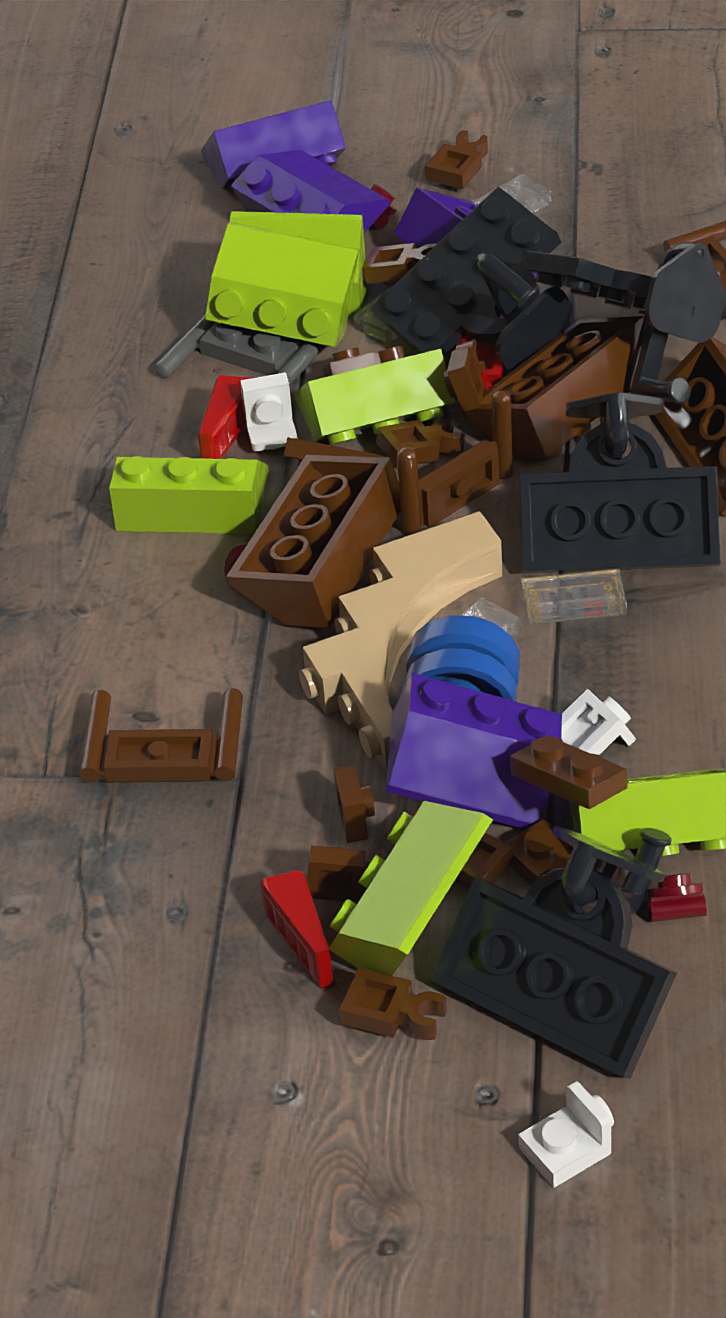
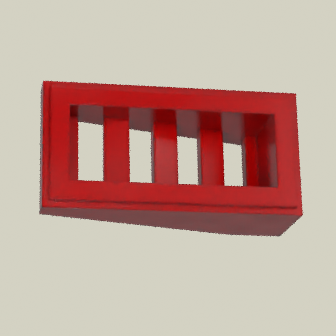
M219 375L216 378L198 432L201 459H222L245 429L240 380L251 378Z
M299 869L262 879L260 887L266 917L321 989L331 987L333 974L330 951L304 872L301 873Z

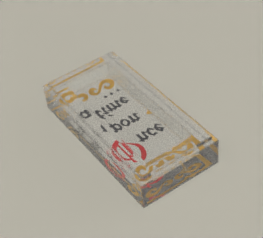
M619 569L521 579L522 596L528 625L627 615V601Z

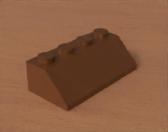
M644 316L579 319L484 392L481 407L464 412L466 417L493 439L491 398L493 393L498 390L507 391L511 397L512 456L515 458H536L537 461H545L557 456L562 451V445L572 437L587 432L592 427L591 422L596 419L567 417L565 414L567 402L602 394L629 393L628 377Z
M712 337L706 342L698 343L664 380L670 381L674 377L684 378L690 387V398L684 404L664 402L663 411L654 415L689 467L717 466L718 510L722 515L726 516V345Z
M306 455L227 574L228 584L285 625L330 628L340 611L338 596L352 592L374 556L373 548L380 546L401 511L399 482L391 458Z

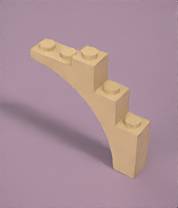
M480 511L374 547V569L369 571L371 585L338 596L340 618L335 619L337 635L303 647L305 668L299 670V678L306 696L309 699L315 697L326 715L341 711L348 725L354 723L359 730V738L365 754L369 758L376 757L386 775L393 713L389 703V690L400 656L411 642L416 631L422 628L442 608L470 590L502 577L501 539Z

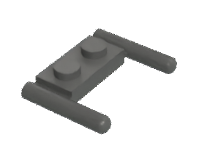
M205 313L156 364L155 371L162 378L169 377L196 348H200L203 355L267 376L286 372L290 386L317 357L318 350L311 343L299 345L298 339L205 320Z

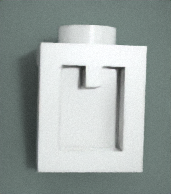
M286 372L240 380L245 425L252 450H274L285 447L287 437L297 439L292 418L290 388Z
M587 689L562 713L563 742L588 753L600 755L617 737L628 746L636 738L625 725L631 717L610 696L602 702Z
M575 1081L566 1087V1106L518 1134L519 1149L549 1184L555 1188L611 1154V1127L614 1124L612 1113L601 1097L598 1095L591 1096L578 1081Z

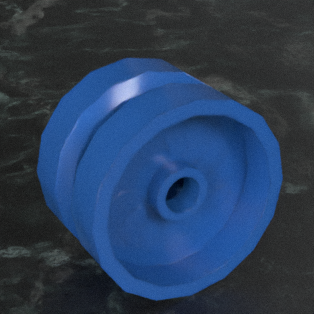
M457 615L432 620L416 631L408 646L406 675L403 680L402 692L411 674L415 673L517 701L516 687L518 686L520 673V650L512 636L493 622L475 616Z

